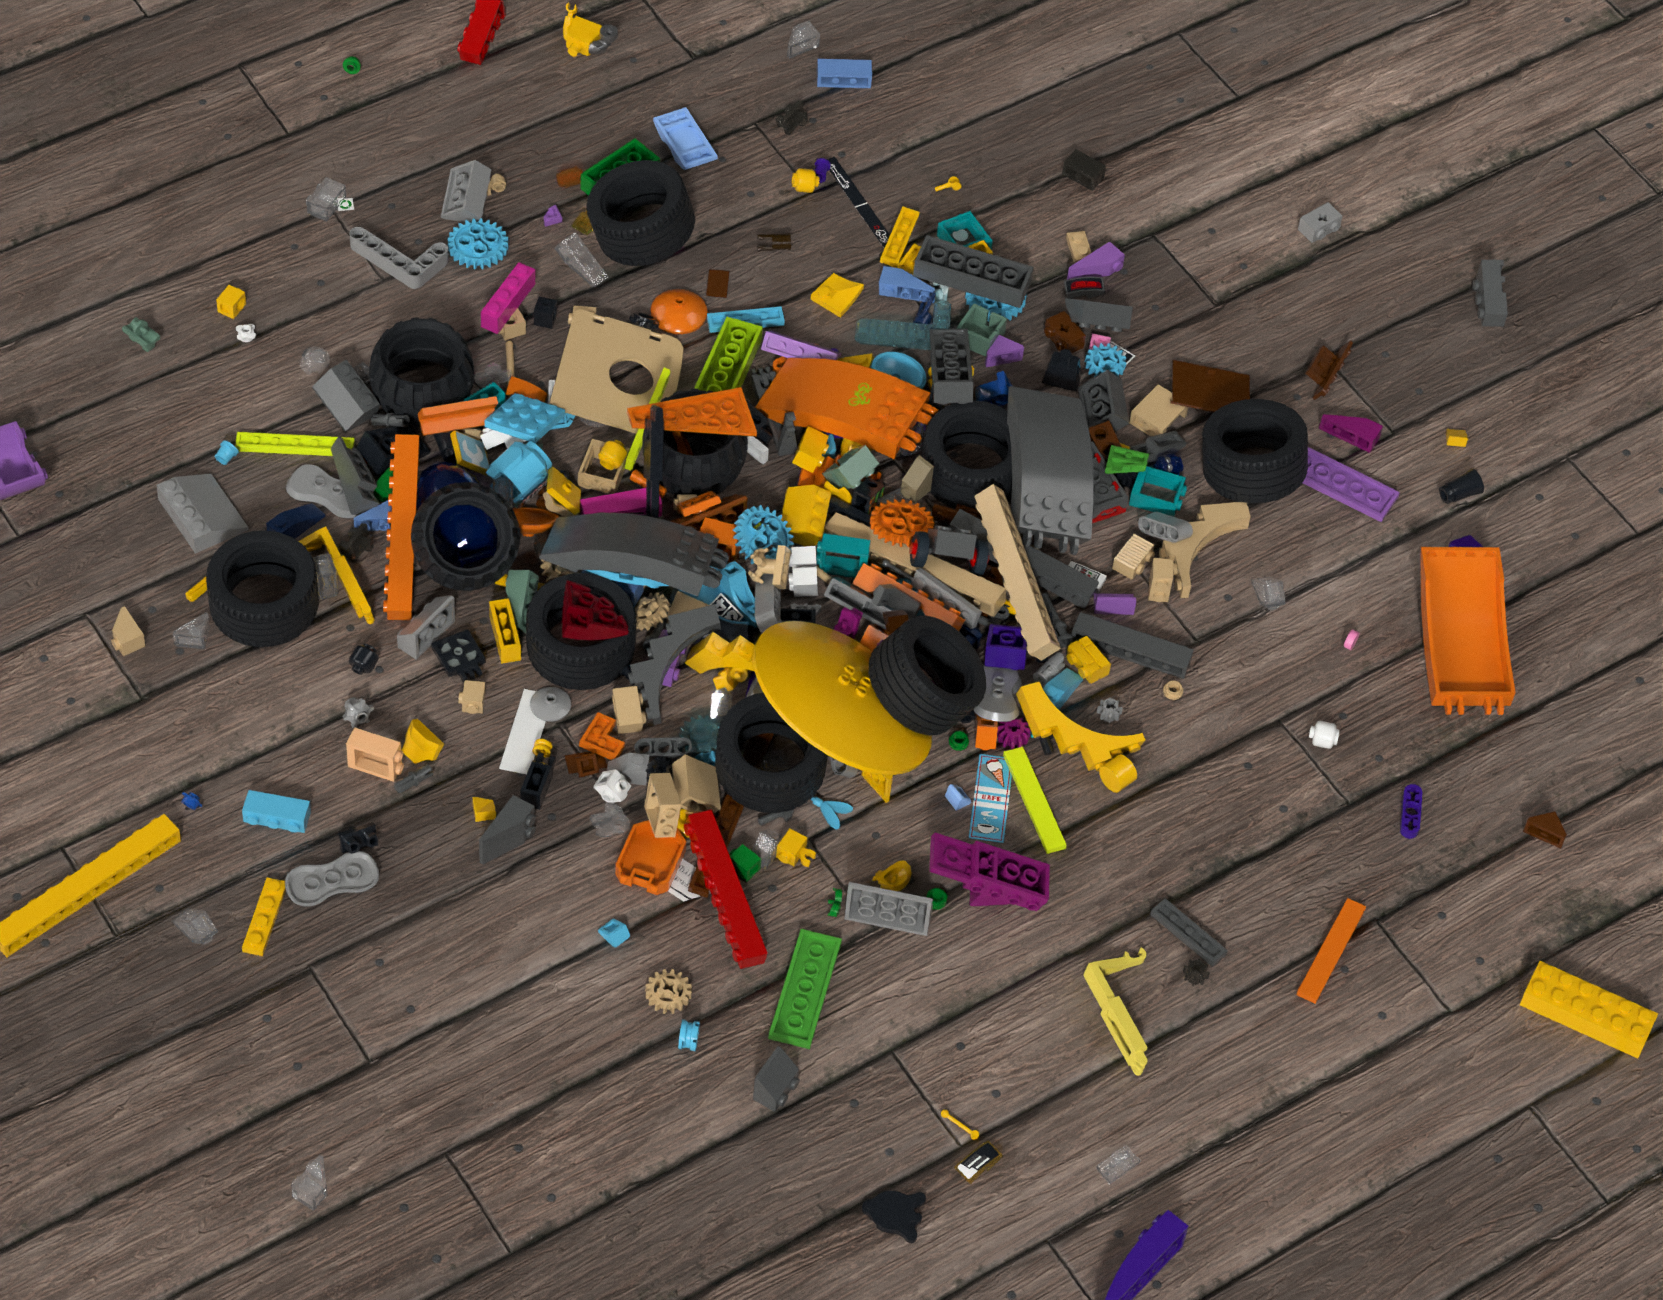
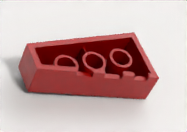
M476 0V8L469 17V26L464 29L463 41H460L458 44L457 52L460 54V60L479 65L482 64L489 50L488 42H493L495 30H499L501 26L500 19L504 20L506 16L503 0Z

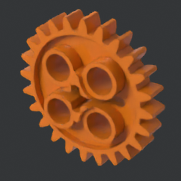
M894 499V503L887 500L886 504L880 503V507L875 506V510L872 511L870 529L874 530V535L878 534V539L885 538L884 543L891 541L892 546L899 543L900 547L903 544L910 547L915 532L928 533V528L934 529V517L930 516L931 512L926 511V507L919 508L920 503L913 505L912 500L908 503H905L904 499L901 502Z

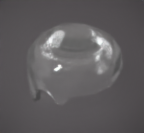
M311 346L303 351L299 365L307 374L312 372L321 374L322 371L329 367L330 355L322 347Z

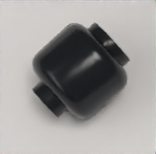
M365 643L356 646L349 657V664L352 666L351 670L359 675L371 673L379 660L377 650Z

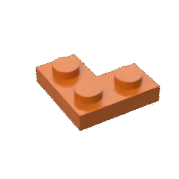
M597 712L580 739L579 747L609 760L618 758L625 748V742L609 736L616 725V719Z

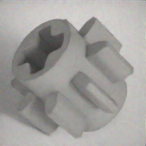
M1111 697L1105 701L1101 699L1100 706L1097 707V713L1101 714L1100 720L1108 723L1119 720L1123 710L1122 707H1118L1119 700L1116 701Z

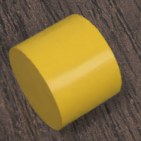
M1122 754L1117 755L1099 769L1102 782L1114 793L1120 792L1137 779L1135 766Z

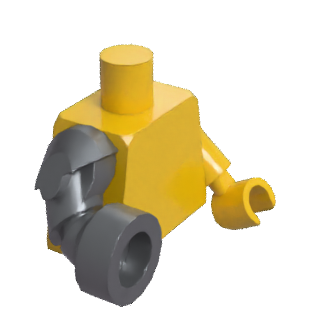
M570 3L566 4L568 16H565L563 24V37L566 40V47L571 56L576 57L578 53L586 56L604 53L607 50L606 48L611 46V43L618 38V29L615 26H601L578 16L573 18L578 8L575 4L574 9L569 10Z

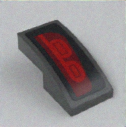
M1079 277L1064 280L1068 299L1085 294L1088 299L1106 294L1103 277Z

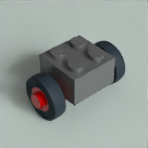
M935 525V529L928 528V533L915 532L909 548L912 566L924 567L928 555L933 553L967 558L969 560L970 573L977 576L984 574L989 561L988 543L984 540H976L977 535H971L970 530L954 528V532H951L952 528Z

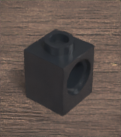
M539 296L534 308V325L552 329L557 317V300Z

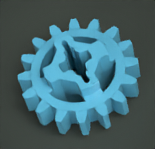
M1100 343L1099 348L1094 345L1092 350H1088L1085 358V368L1089 369V374L1094 373V377L1106 370L1119 377V374L1123 375L1126 368V356H1122V350H1116L1117 346L1111 348L1110 343H1108L1105 347Z

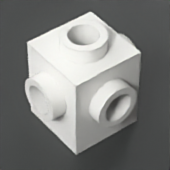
M617 769L602 772L593 787L598 791L603 800L608 803L621 802L627 797V792L631 785L624 775L620 774Z

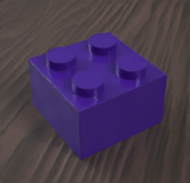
M990 624L986 642L985 666L1025 670L1028 653L1026 646L1028 645L1021 634V627Z

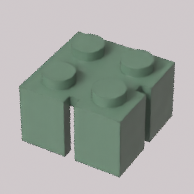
M973 304L956 329L968 328L970 350L986 357L987 351L998 335L1003 336L1005 334L1007 318L992 312L990 314L989 326H987L989 310Z
M864 445L849 450L837 460L840 466L834 463L822 474L834 487L838 489L845 487L849 490L850 488L858 487L862 483L861 479L864 476L867 478L875 472L874 468L879 463L867 446Z

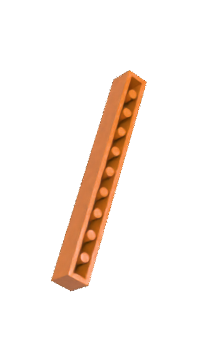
M395 434V442H391V454H394V459H390V471H393V476L389 477V488H393V492L388 496V506H392V511H388L387 522L391 523V529H387V541H390V547H386V559H389V565L385 564V576L388 577V582H384V594H388V598L383 601V612H387V620H411L415 557L411 544V529L417 512L419 435Z

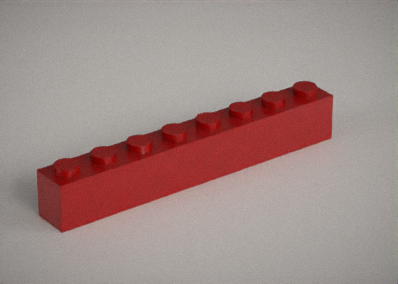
M712 809L689 814L684 823V832L686 836L689 835L691 850L693 853H696L698 868L700 871H703L706 888L710 889L712 904L719 913V923L721 926H724L726 931V941L732 946L733 959L735 962H738L740 969L764 964L768 955Z

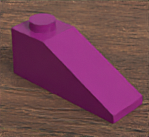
M1323 414L1319 429L1370 453L1380 439L1383 426L1367 418Z

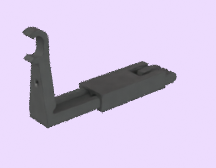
M769 366L765 367L766 373L763 372L762 368H758V374H756L755 369H750L751 384L757 402L760 401L768 389L766 387H769L776 377L775 371L771 372ZM794 412L785 413L784 425L767 418V426H769L770 432L773 435L778 456L795 454L797 443L793 421L796 420Z

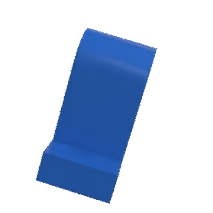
M1004 371L997 373L998 380L975 388L976 401L989 402L998 406L1008 404L1009 387L1012 384Z

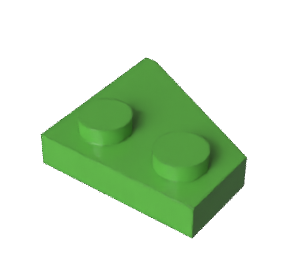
M1111 445L1105 473L1144 472L1149 454Z

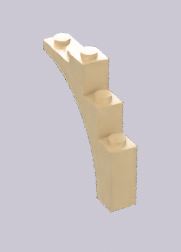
M1232 502L1201 505L1200 512L1196 516L1197 521L1189 522L1193 529L1191 537L1176 543L1163 540L1162 548L1159 549V558L1173 559V575L1176 578L1175 589L1179 591L1181 598H1189L1191 589L1190 566L1198 552L1209 542L1221 535L1236 530L1248 529L1251 516L1247 503Z

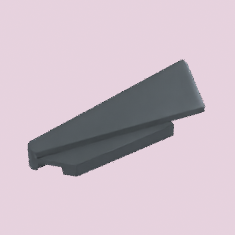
M338 436L331 447V452L351 515L377 507L379 502L372 493L377 484L360 451L355 447L352 449L347 448L343 438Z

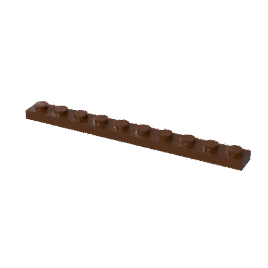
M774 733L760 734L749 739L743 757L754 767L761 769ZM728 794L716 819L727 849L745 808ZM698 865L689 884L688 892L708 898L710 889L706 888L703 871L699 870Z

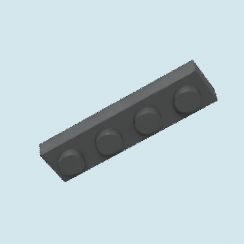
M1166 898L1151 910L1150 915L1212 967L1227 955V949Z

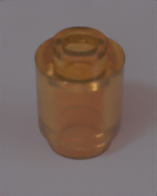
M578 166L560 170V173H556L559 187L568 188L581 184V173H583V170L579 169Z

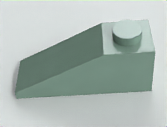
M509 570L508 577L506 578L507 597L510 601L516 628L526 633L527 608L532 597L537 592L539 576L530 570Z

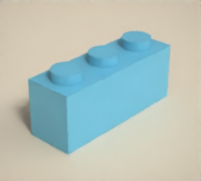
M248 790L242 809L243 822L251 825L268 826L272 829H285L294 833H305L311 814L310 801Z

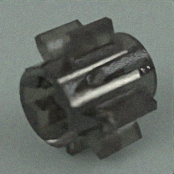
M1190 959L1188 966H1184L1183 973H1185L1184 980H1188L1192 986L1196 984L1203 985L1204 980L1208 979L1210 974L1207 971L1208 964H1204L1200 959L1194 961Z

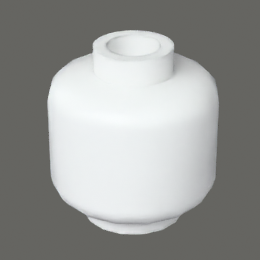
M1317 721L1316 725L1310 728L1309 738H1312L1314 746L1330 749L1333 745H1337L1340 730L1337 729L1334 723Z

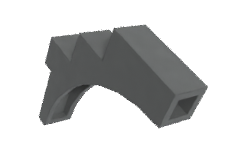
M715 604L669 615V623L665 624L668 636L649 640L650 647L647 648L649 660L630 665L631 672H628L630 684H635L637 689L641 690L643 701L647 700L649 707L645 708L648 720L652 719L653 725L662 724L659 710L660 692L671 664L692 642L706 634L721 630Z

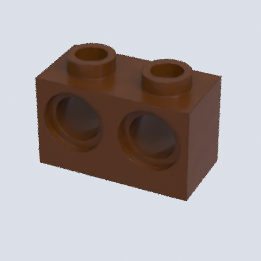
M1110 421L1089 428L1090 441L1094 442L1107 463L1109 455H1105L1104 452H1110L1111 445L1121 447ZM1097 436H1103L1104 438H1103V439H1098V438H1096V437H1097Z

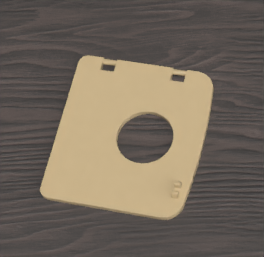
M577 309L572 317L550 405L565 409V413L637 434L638 428L631 427L627 408L649 404L663 368L670 369L671 372L661 400L665 397H670L677 391L682 365L683 346L677 338L670 335L659 334L650 329L610 317L596 315L583 309ZM593 319L603 321L604 323L599 324L593 322ZM653 336L656 338H660V342L653 339H649V337ZM620 361L637 362L651 373L653 386L643 394L633 395L625 393L616 388L611 382L609 370Z

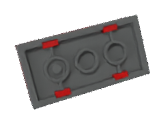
M1092 441L1094 483L1092 523L1125 513L1128 496L1114 474L1105 473L1107 463Z

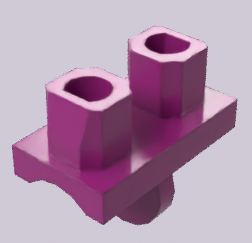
M844 607L834 630L855 639L863 613L856 608L849 610Z

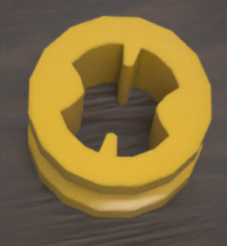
M537 739L532 752L536 756H538L539 752L544 753V758H547L551 754L553 745L546 739Z

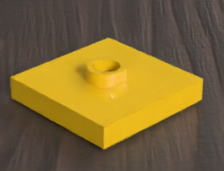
M552 466L548 470L547 493L573 515H576L580 511L581 490Z

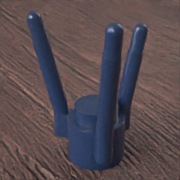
M932 293L926 306V302H921L916 318L913 321L915 328L920 331H926L927 328L932 329L936 323L951 312V309H947L935 320H931L932 316L928 313V310L936 293Z

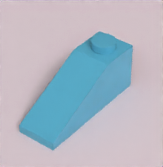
M1066 668L1044 686L1043 690L1055 707L1060 710L1083 681V678Z

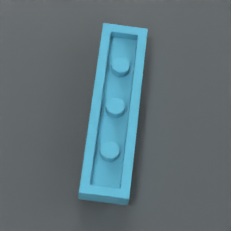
M782 306L707 313L710 333L720 332L726 317L759 325L763 328L784 326L785 323Z

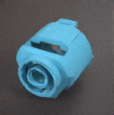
M529 441L526 445L521 442H514L489 465L486 474L495 480L490 487L501 496L508 492L514 498V506L519 508L520 504L547 480L548 469L552 467V462L534 442Z

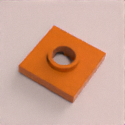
M709 491L680 502L676 506L678 512L686 517L691 514L694 515L707 511L710 507L720 504L721 500L716 493Z

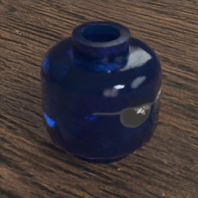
M1175 453L1159 456L1153 465L1155 469L1180 475L1183 471L1182 459L1180 456L1177 457Z

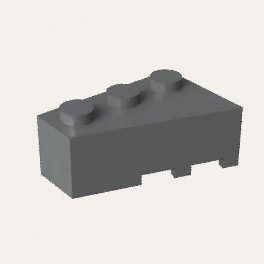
M1481 260L1477 277L1473 280L1472 288L1473 291H1476L1475 304L1479 307L1477 315L1478 319H1481L1482 326L1504 327L1508 315L1506 292H1503L1502 283H1505V276H1501L1504 260Z

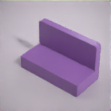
M1094 593V614L1134 615L1136 598L1133 594Z

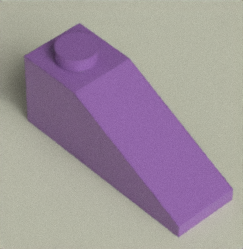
M1108 242L1070 266L1067 280L1079 277H1104L1118 272L1124 265L1125 254L1111 242Z

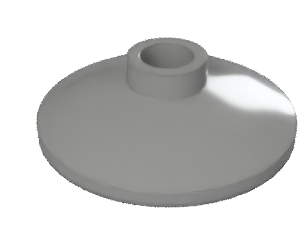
M546 687L538 690L532 696L530 707L532 713L537 718L543 721L554 722L568 715L571 709V699L565 691L559 688Z

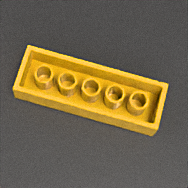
M1539 961L1520 1003L1522 1007L1637 1059L1658 1016V1013L1542 961Z

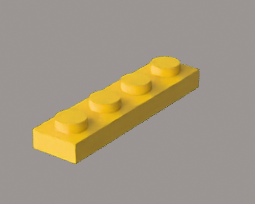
M902 206L881 255V263L897 267L920 212Z
M266 878L242 946V952L259 956L264 955L286 892L285 881Z

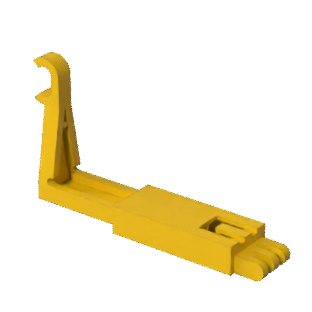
M325 526L299 540L298 542L302 543L309 552L322 548V545L326 546L332 558L336 574L359 618L364 616L368 624H373L375 620L371 608L344 555H340L327 527Z

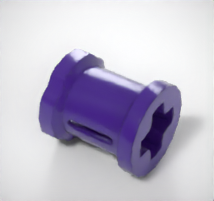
M818 158L815 162L814 171L816 176H819V183L826 180V173L831 168V163L824 158Z

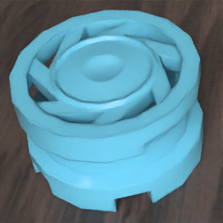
M682 1019L678 1049L689 1048L690 1051L696 1052L700 1021L688 1023L686 1019Z

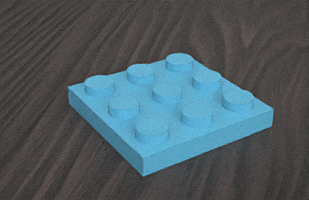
M514 393L485 419L484 423L486 428L536 443L565 416V409Z

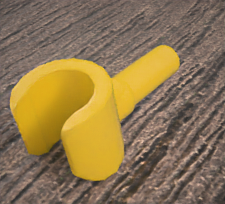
M952 176L946 184L935 187V191L937 192L949 187L956 191L962 186L959 183V179Z

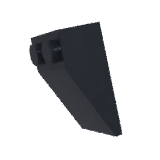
M410 425L408 427H390L364 432L356 448L377 475L384 474L390 467V459H394V454H391V442H395V434L417 435ZM419 437L420 459L430 454L431 451Z

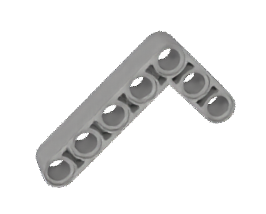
M354 227L349 233L350 247L353 251L412 289L422 287L442 270L449 261L448 246L442 242L433 244L413 261L362 227Z
M764 573L760 578L764 581L763 584L755 582V620L761 634L770 626L782 622L780 618L781 589L772 584L774 574Z

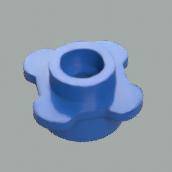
M182 792L184 797L181 802L192 810H196L198 806H203L200 804V797L192 792H189V794Z

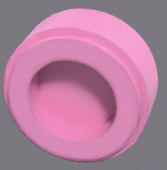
M1351 630L1345 640L1344 647L1352 650L1360 633Z

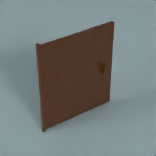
M1177 360L1172 361V401H1170V404L1215 412L1232 402L1250 399V375Z

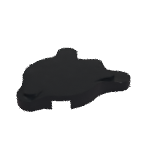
M884 1191L874 1198L864 1201L862 1212L870 1220H873L877 1225V1229L886 1233L898 1234L908 1243H914L917 1240L915 1227L922 1221V1215L914 1210L925 1204L926 1196L922 1192L906 1195L898 1191Z

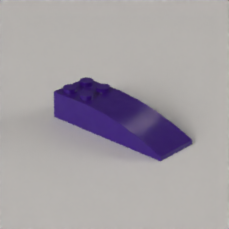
M1169 1210L1163 1215L1159 1214L1153 1220V1226L1149 1230L1144 1229L1139 1235V1241L1129 1252L1117 1271L1105 1300H1133L1183 1247L1189 1226Z

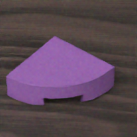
M556 205L551 206L544 215L545 227L562 222V216Z

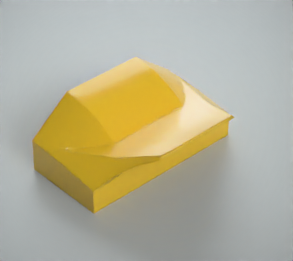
M417 718L413 719L408 727L401 751L414 764L425 760H436L444 743Z

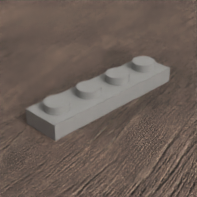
M923 568L916 570L911 583L914 586L913 588L927 593L931 601L936 598L945 603V609L949 610L952 607L961 612L960 617L965 619L964 625L970 629L976 627L982 613L980 609Z

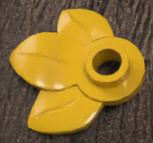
M829 481L825 482L824 489L831 492L830 500L834 496L851 505L853 497L845 487L838 489Z

